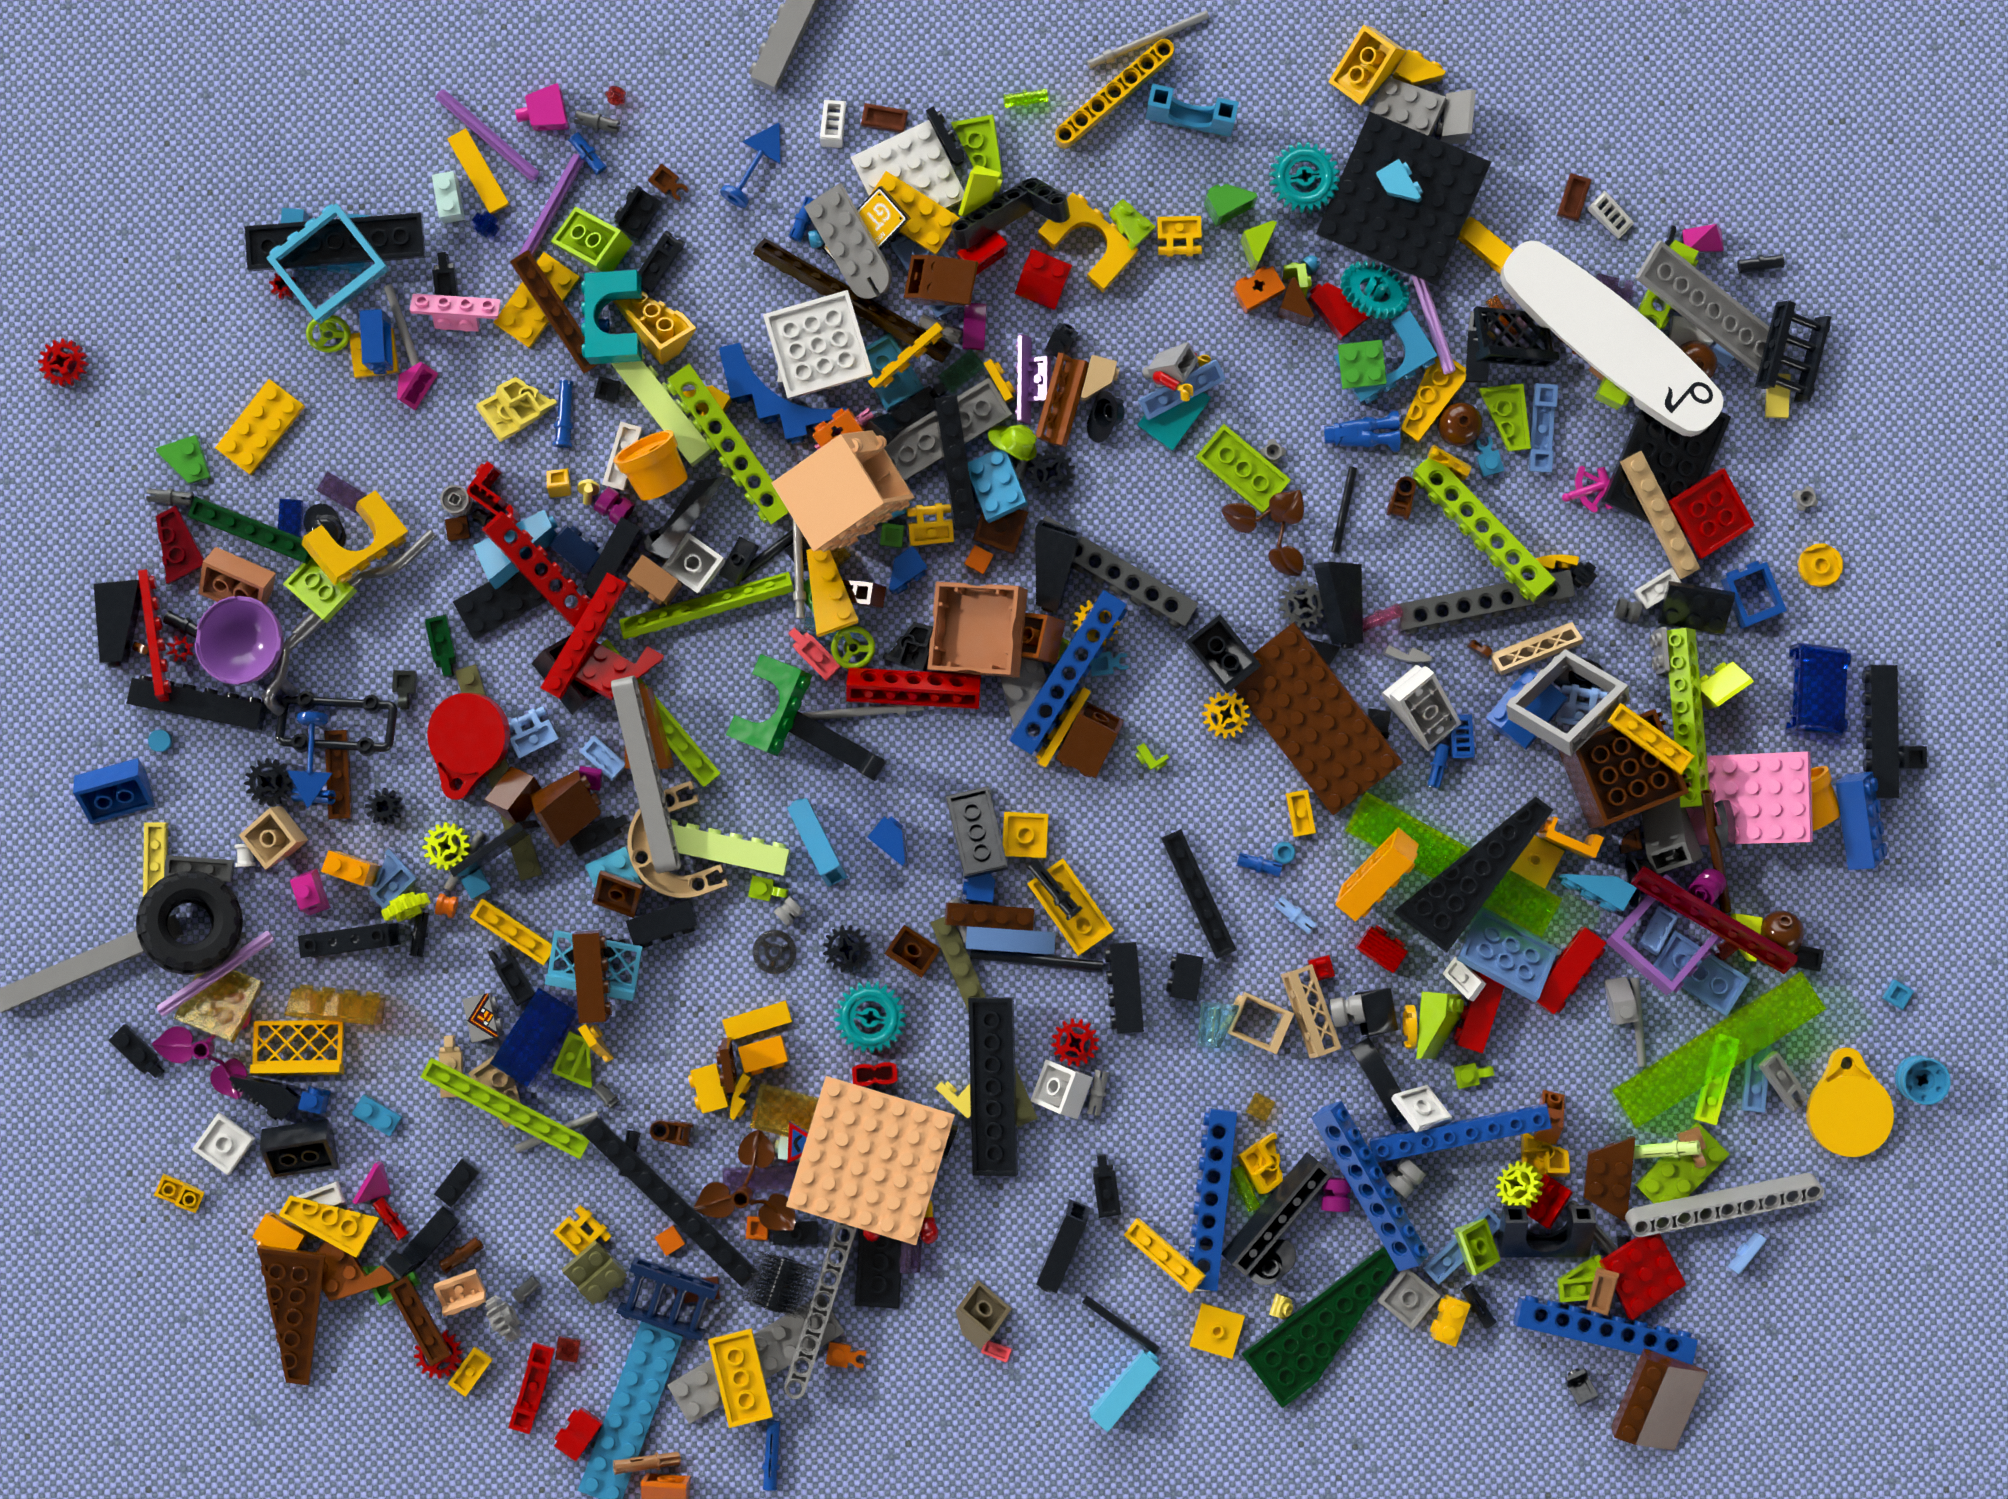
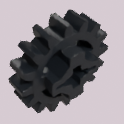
M1046 449L1044 456L1037 453L1038 460H1031V464L1034 467L1028 468V472L1033 473V475L1029 476L1028 479L1029 481H1035L1032 485L1033 489L1040 488L1038 494L1041 495L1046 491L1047 497H1050L1051 493L1054 492L1055 496L1058 497L1060 490L1063 493L1067 492L1066 485L1072 487L1073 483L1069 479H1075V474L1071 473V471L1075 470V466H1069L1072 459L1067 458L1065 460V452L1057 455V450L1054 449L1053 453L1049 454V451ZM1055 459L1052 463H1044L1045 460ZM1062 464L1066 468V476L1061 473L1060 467ZM1055 466H1056V472H1055V474H1056L1057 476H1054V475H1053V476H1052L1051 478H1049L1048 481H1047V478H1048V472H1047V470L1051 471V470L1054 469ZM1037 470L1043 475L1042 482L1037 477ZM1053 483L1061 484L1057 487H1049Z
M266 758L265 764L258 760V767L251 765L250 768L253 772L245 774L250 778L249 781L244 782V785L250 786L246 793L254 794L251 800L256 801L259 799V805H264L266 801L268 806H273L274 801L277 804H282L281 798L288 799L289 796L286 792L293 789L289 787V784L293 783V781L289 779V774L285 771L288 765L283 763L279 766L280 760L275 759L272 763L270 758ZM265 768H275L270 773L263 771ZM282 777H283V786H281V778H282ZM266 778L272 779L271 783L274 787L267 786L268 782L266 781ZM268 792H273L276 794L272 797L264 796L265 794L267 795Z
M841 925L839 932L834 928L832 929L833 936L826 935L829 943H823V946L827 947V951L823 952V955H829L826 963L833 962L832 969L835 970L839 966L841 967V973H844L845 968H848L849 972L852 973L854 966L861 969L859 963H867L864 956L870 955L871 952L867 951L866 947L871 944L864 942L867 935H859L860 928L854 932L853 925H850L848 930H845V927ZM848 934L855 936L860 942H852L849 940ZM840 936V943L837 947L832 948L834 940ZM845 941L848 946L853 947V950L849 951V959L845 952H841ZM861 950L859 958L853 962V955L856 951ZM834 955L843 957L845 964L837 961Z

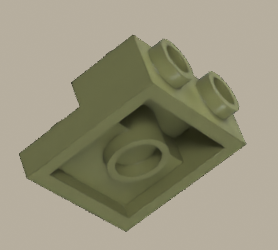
M596 1239L562 1268L563 1274L577 1286L578 1291L592 1305L597 1302H604L609 1296L608 1292L614 1287L620 1288L625 1283V1277L627 1276L625 1268Z

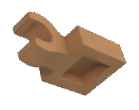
M1699 1127L1676 1134L1680 1142L1698 1140L1701 1150L1707 1148ZM1702 1153L1700 1155H1691L1696 1168L1707 1165Z

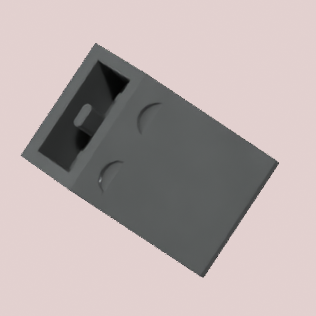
M1680 797L1641 812L1646 854L1653 872L1659 874L1704 858L1686 808H1680Z

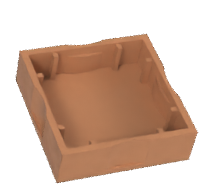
M936 582L933 606L934 627L930 638L928 670L940 673L1020 678L1028 589L1013 585L988 584L974 586L966 583Z

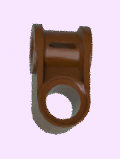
M1404 476L1395 482L1386 515H1397L1404 517V520L1408 521L1416 489V483L1413 478ZM1400 482H1408L1410 491L1407 493L1402 492L1399 487Z
M658 1119L651 1125L650 1135L657 1141L690 1146L691 1128H694V1124ZM657 1124H662L666 1127L665 1135L659 1136L655 1133L654 1128Z

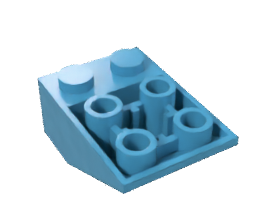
M1561 874L1557 876L1558 879L1562 880L1561 885L1570 890L1581 891V897L1589 901H1598L1600 903L1599 907L1610 913L1611 911L1614 913L1616 911H1624L1636 890V887L1617 876Z

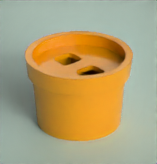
M664 430L643 437L625 447L613 459L619 471L626 475L640 500H652L663 496L679 487L688 478L676 448L678 443L671 430Z
M1827 766L1811 768L1813 831L1830 824L1840 817L1838 799L1832 787V776Z

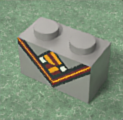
M486 993L462 999L472 1043L502 1036L501 1031L504 1028L501 1018L497 1017L496 1010L499 1009L496 996L493 997L492 993Z

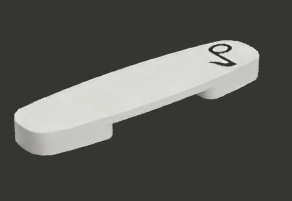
M1539 241L1524 242L1509 255L1501 269L1500 275L1502 286L1539 326L1549 328L1588 364L1630 395L1638 408L1682 436L1690 437L1701 434L1718 417L1723 408L1721 391L1674 342L1614 291L1562 254Z

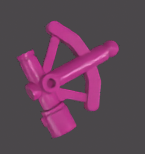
M1579 466L1575 477L1576 490L1564 493L1562 500L1568 502L1579 498L1582 505L1593 513L1597 512L1598 507L1596 505L1604 496L1610 481L1605 466L1597 469L1599 478L1586 472L1584 466ZM1583 476L1597 483L1583 487ZM1599 492L1593 503L1586 497V495ZM1605 504L1607 509L1613 508V507H1611V506Z

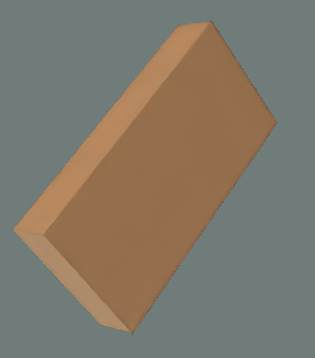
M1597 1267L1587 1310L1609 1315L1619 1273Z

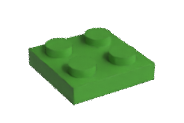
M1382 340L1338 345L1342 390L1387 384Z

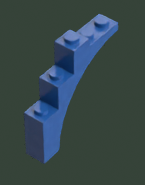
M740 343L719 347L732 402L743 404L749 402V398H753L759 422H764V424L775 423L777 418H781L787 443L791 442L792 445L805 442L804 439L809 438L807 429L811 428V431H815V426L822 421L828 423L833 419L832 415L841 409L808 408L779 397L767 388L754 374L746 360Z

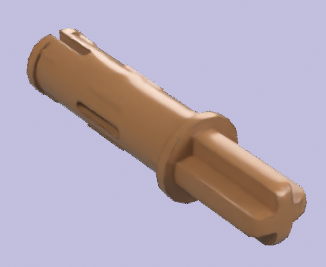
M655 1452L654 1455L613 1460L614 1475L648 1469L660 1470V1467L679 1465L681 1458L678 1452L664 1454Z

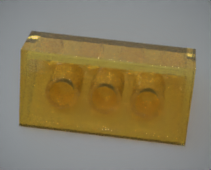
M300 984V988L292 989L284 1016L379 1025L383 1024L386 997H380V992L366 991V995L358 994V990L344 989V993L335 992V987L322 986V990L313 989L314 985Z
M762 1082L759 1087L750 1128L788 1137L790 1121L809 1133L820 1096Z

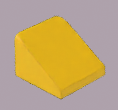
M569 469L546 471L549 497L570 496Z

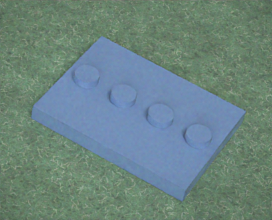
M1481 907L1473 918L1456 960L1527 999L1536 1002L1541 995L1558 948Z

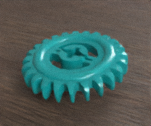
M1298 142L1296 149L1289 145V152L1282 149L1281 154L1283 157L1275 156V161L1278 164L1273 163L1270 166L1275 170L1269 173V177L1275 178L1269 182L1270 186H1276L1272 190V194H1280L1277 197V202L1285 199L1284 208L1292 204V212L1297 206L1300 209V214L1303 213L1305 207H1307L1310 214L1313 211V206L1320 211L1321 202L1328 206L1327 197L1330 199L1335 198L1331 191L1339 190L1334 184L1340 182V178L1335 176L1340 173V170L1334 169L1338 162H1330L1333 155H1325L1326 148L1319 151L1318 144L1310 148L1309 142H1306L1305 147H1302V144ZM1300 162H1309L1318 169V171H1313L1312 168L1303 166L1297 170L1296 174L1289 175L1291 168ZM1301 175H1304L1305 178H1308V181L1304 182L1303 179H1300ZM1321 179L1319 186L1310 192H1300L1291 185L1294 184L1300 190H1307L1312 186L1314 180Z
M1365 260L1362 265L1358 261L1355 265L1351 264L1349 268L1345 269L1341 277L1342 283L1340 286L1343 290L1342 293L1347 297V302L1353 303V308H1359L1358 311L1360 313L1365 312L1366 316L1369 317L1373 315L1375 319H1378L1379 316L1382 319H1392L1395 316H1400L1406 310L1410 301V292H1407L1408 286H1402L1404 279H1400L1398 282L1395 281L1398 273L1389 276L1391 268L1383 272V264H1381L1378 269H1375V261L1368 268V263ZM1368 282L1364 291L1362 292L1360 284ZM1386 292L1388 294V300L1380 302L1383 295Z
M867 981L865 988L859 982L857 991L850 986L851 995L845 992L842 993L846 1000L837 1001L842 1008L834 1009L836 1013L840 1014L839 1017L834 1018V1021L841 1023L835 1028L836 1030H843L839 1038H848L845 1045L853 1042V1050L861 1046L862 1053L865 1052L866 1048H869L870 1053L873 1054L875 1047L880 1052H883V1044L891 1048L889 1040L898 1042L895 1034H903L899 1026H906V1023L900 1021V1019L906 1017L907 1014L900 1013V1010L905 1005L897 1004L901 997L893 998L894 989L887 993V984L882 989H879L878 981L874 987H871L870 981ZM874 1001L885 1009L886 1016H881L880 1012L874 1007L865 1008L862 1012L857 1011L856 1008L863 1002ZM870 1011H873V1016H876L879 1019L873 1020L871 1023H868L867 1018H864V1016H857L856 1014L865 1015L869 1014ZM854 1018L860 1019L861 1023L866 1027H874L878 1023L885 1025L879 1032L867 1034L856 1027Z

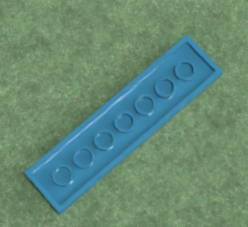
M641 1321L578 1488L579 1492L598 1499H623L633 1472L614 1475L613 1460L639 1457L684 1335Z

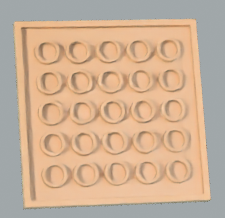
M826 1076L786 1207L916 1245L955 1114Z

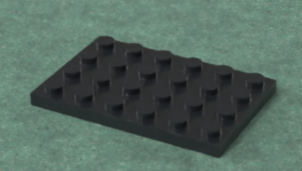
M1640 409L1601 502L1651 525L1620 461L1638 451H1642L1668 502L1707 477L1731 416L1720 412L1706 430L1699 435L1690 437L1682 436Z

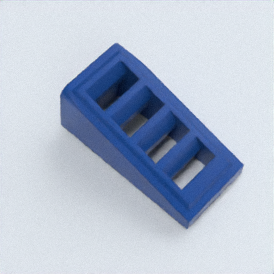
M1472 714L1457 715L1460 721H1467V725H1459L1450 733L1451 759L1475 758ZM1456 730H1467V734H1456ZM1468 738V743H1457L1456 739ZM1457 747H1468V751H1457Z

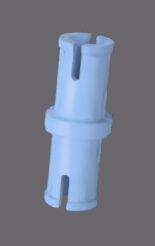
M1282 895L1278 900L1285 907L1277 901L1273 907L1286 915L1289 922H1294L1306 934H1309L1312 930L1305 923L1312 928L1317 923L1303 914L1300 907L1296 908Z

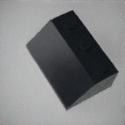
M571 635L544 649L531 663L544 680ZM573 679L561 702L573 715L587 707L601 694Z
M328 1119L261 1130L260 1151L272 1178L338 1168L334 1133Z

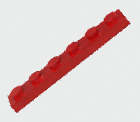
M147 569L138 570L155 696L160 702L169 701L168 693H171V684L169 680H166L165 674L169 669L167 660L163 659L162 652L166 650L164 639L160 638L159 631L163 630L161 618L157 616V610L160 609L159 600L154 595L157 583L155 576H151Z
M607 572L540 687L542 690L560 700L562 699L628 586L626 582Z

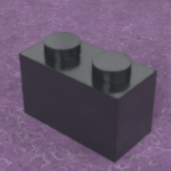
M1176 953L1175 957L1171 956L1169 969L1173 970L1172 979H1167L1166 991L1169 992L1170 997L1197 1001L1204 957Z

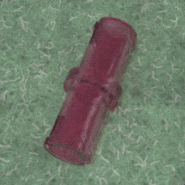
M1396 603L1384 610L1378 609L1374 614L1363 618V632H1367L1377 626L1383 627L1387 625V622L1402 617L1403 610L1401 606Z

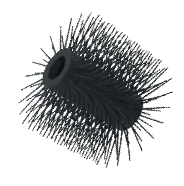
M761 1251V1255H760V1257H759V1261H758V1263H757V1266H756V1270H755V1272H754V1275H753V1277H751V1278H753V1279H752V1281H751L750 1286H748V1287H750V1288H749V1290H748L747 1295H745V1296H747L745 1300H747L748 1295H749V1292H750V1290H751V1286H752V1283H753V1281H754V1277H755V1274H756V1272H757L758 1265L760 1264V1260H761V1256L763 1255V1251ZM764 1252L752 1292L747 1302L752 1300V1303H756L755 1305H761L757 1307H764L773 1311V1313H788V1315L796 1318L811 1277V1272H813V1267L809 1268L810 1265L800 1264L803 1262H797L783 1256H775L773 1253L768 1255V1252L766 1254ZM814 1269V1273H813V1275H812V1278H811L810 1284H809V1286H808V1290H807L806 1295H808V1293H809V1289H810L811 1283H812V1281H813V1277H814V1274H815V1272H816V1269ZM799 1299H800L799 1308L797 1309V1313H796V1316H795L796 1308L798 1307V1303H799Z

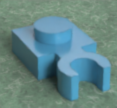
M1490 436L1486 438L1488 444L1485 447L1480 444L1479 439L1475 441L1476 449L1481 452V455L1476 456L1482 478L1504 471L1499 451H1492L1491 449L1493 440Z
M1103 652L1097 659L1093 657L1090 662V666H1092L1091 677L1114 674L1113 668L1115 667L1119 670L1128 669V665L1122 666L1119 663V659L1127 657V654L1120 653L1116 658H1112L1111 652Z

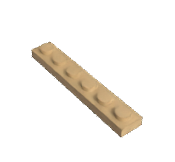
M1638 451L1620 461L1678 578L1683 579L1701 569L1642 451Z

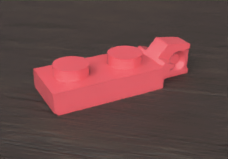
M795 627L788 633L796 641L792 645L795 650L826 682L842 667L812 635H809L807 632L802 635Z

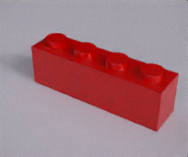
M1580 927L1552 965L1541 995L1535 1003L1550 1014L1560 1013L1566 1005L1565 999L1568 995H1573L1579 988L1578 982L1581 977L1585 978L1592 970V962L1595 958L1598 960L1604 954L1606 949L1603 947L1606 945V942L1586 927Z
M1474 970L1486 985L1474 1001L1468 1000L1467 1006L1464 1005L1463 1011L1460 1013L1462 1021L1460 1027L1455 1028L1453 1039L1455 1040V1045L1483 1054L1505 986Z

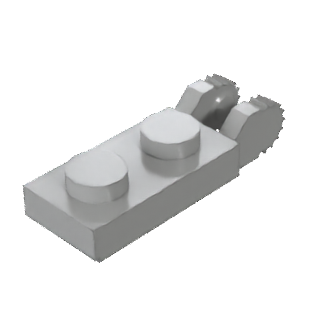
M1771 1051L1758 1064L1789 1110L1795 1111L1798 1108L1796 1101L1791 1096L1792 1094L1800 1102H1804L1807 1099L1805 1092L1800 1087L1801 1084L1777 1051Z

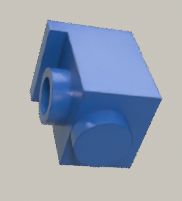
M308 1086V1090L302 1091L298 1109L317 1114L325 1113L331 1091Z

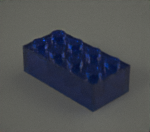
M538 988L490 1064L530 1089L575 1020L578 1012L541 988Z

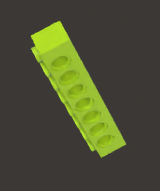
M1674 240L1669 247L1692 266L1696 267L1698 260L1695 258L1699 251ZM1648 289L1637 311L1660 330L1666 327L1670 319L1667 316L1669 310L1674 309ZM1653 303H1659L1662 311H1657ZM1605 376L1594 396V399L1616 410L1622 405L1626 406L1631 398L1630 395L1613 384Z
M690 363L667 378L669 382L666 385L673 396L677 394L682 402L679 405L686 414L691 413L695 419L692 422L699 433L703 431L708 437L705 441L710 449L718 451L721 456L718 460L725 469L730 468L734 474L731 478L738 487L742 485L747 492L744 494L745 498L751 506L753 504L759 509L757 515L764 524L768 522L769 525H772L786 515L789 511L771 484L773 482ZM684 386H693L695 388V395L693 397H686L683 393ZM699 403H704L708 407V413L704 416L696 412V406ZM713 421L721 425V431L718 434H713L709 430V424ZM724 440H731L733 442V451L726 452L723 450L722 443ZM737 458L746 460L747 467L744 470H738L735 467ZM751 476L758 477L760 481L756 489L748 485V479ZM764 494H769L772 497L773 501L769 507H765L761 503V497Z
M1427 458L1414 469L1412 477L1416 486L1420 489L1423 488L1428 493L1429 499L1444 509L1443 513L1449 520H1454L1459 525L1458 528L1462 534L1471 537L1475 547L1481 552L1484 551L1489 556L1491 564L1496 568L1499 567L1504 572L1505 578L1520 588L1519 591L1525 599L1535 602L1553 586L1556 579L1447 466ZM1437 478L1441 481L1442 484L1434 485L1432 484L1431 479ZM1453 494L1457 500L1449 501L1446 495ZM1461 510H1469L1472 516H1463ZM1482 525L1486 527L1487 532H1479L1476 526ZM1491 542H1500L1502 544V548H1494ZM1514 557L1518 564H1510L1507 558ZM1523 573H1529V574H1531L1532 577H1533V580H1531V581L1525 580V579L1523 578L1522 574H1523Z
M1690 628L1667 630L1674 741L1695 756L1682 773H1687L1688 778L1684 779L1685 783L1690 782L1692 786L1687 787L1688 794L1680 796V808L1703 807L1701 791L1710 790L1696 631Z

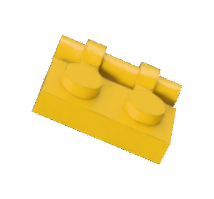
M1201 216L1157 217V240H1166V246H1158V255L1173 257L1174 255L1186 254V257H1191L1193 254H1202V245L1193 246V240L1202 238ZM1173 240H1186V246H1173Z
M935 503L934 506L923 507L922 505H915L914 508H907V517L916 516V522L908 523L909 545L918 546L954 542L952 519L943 518V513H951V504L942 505V503ZM924 515H936V520L924 521Z
M581 1204L574 1210L580 1216L577 1221L568 1216L553 1231L576 1256L599 1236L605 1242L612 1237L606 1230L607 1227L603 1223L600 1224L592 1216L593 1213L589 1209L586 1210ZM585 1222L594 1230L591 1235L581 1227Z

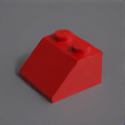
M995 232L971 248H958L957 258L977 261V276L1008 254V243Z
M1031 248L1014 294L1055 310L1072 271V265Z

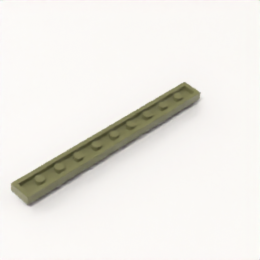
M476 664L455 671L461 693H478L487 696ZM506 756L488 774L492 789L510 768ZM500 814L504 829L506 831L507 829L512 827L513 824L510 823L506 818H504ZM529 834L511 847L521 881L543 875L531 834Z
M944 916L930 923L968 1010L969 997L986 996L956 926L944 925ZM1015 1066L1017 1127L1038 1119Z

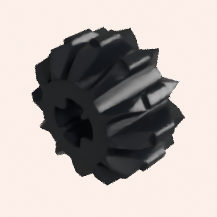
M383 788L382 793L379 790H374L375 797L370 795L367 797L372 803L365 804V808L371 809L367 816H374L373 823L380 821L382 826H386L387 820L390 824L395 823L393 816L401 818L402 815L397 812V809L402 810L404 806L397 805V803L402 801V797L394 798L396 791L392 790L389 793L388 788ZM388 802V804L386 805L389 806L388 810L381 811V809H383L382 807H380L381 803Z

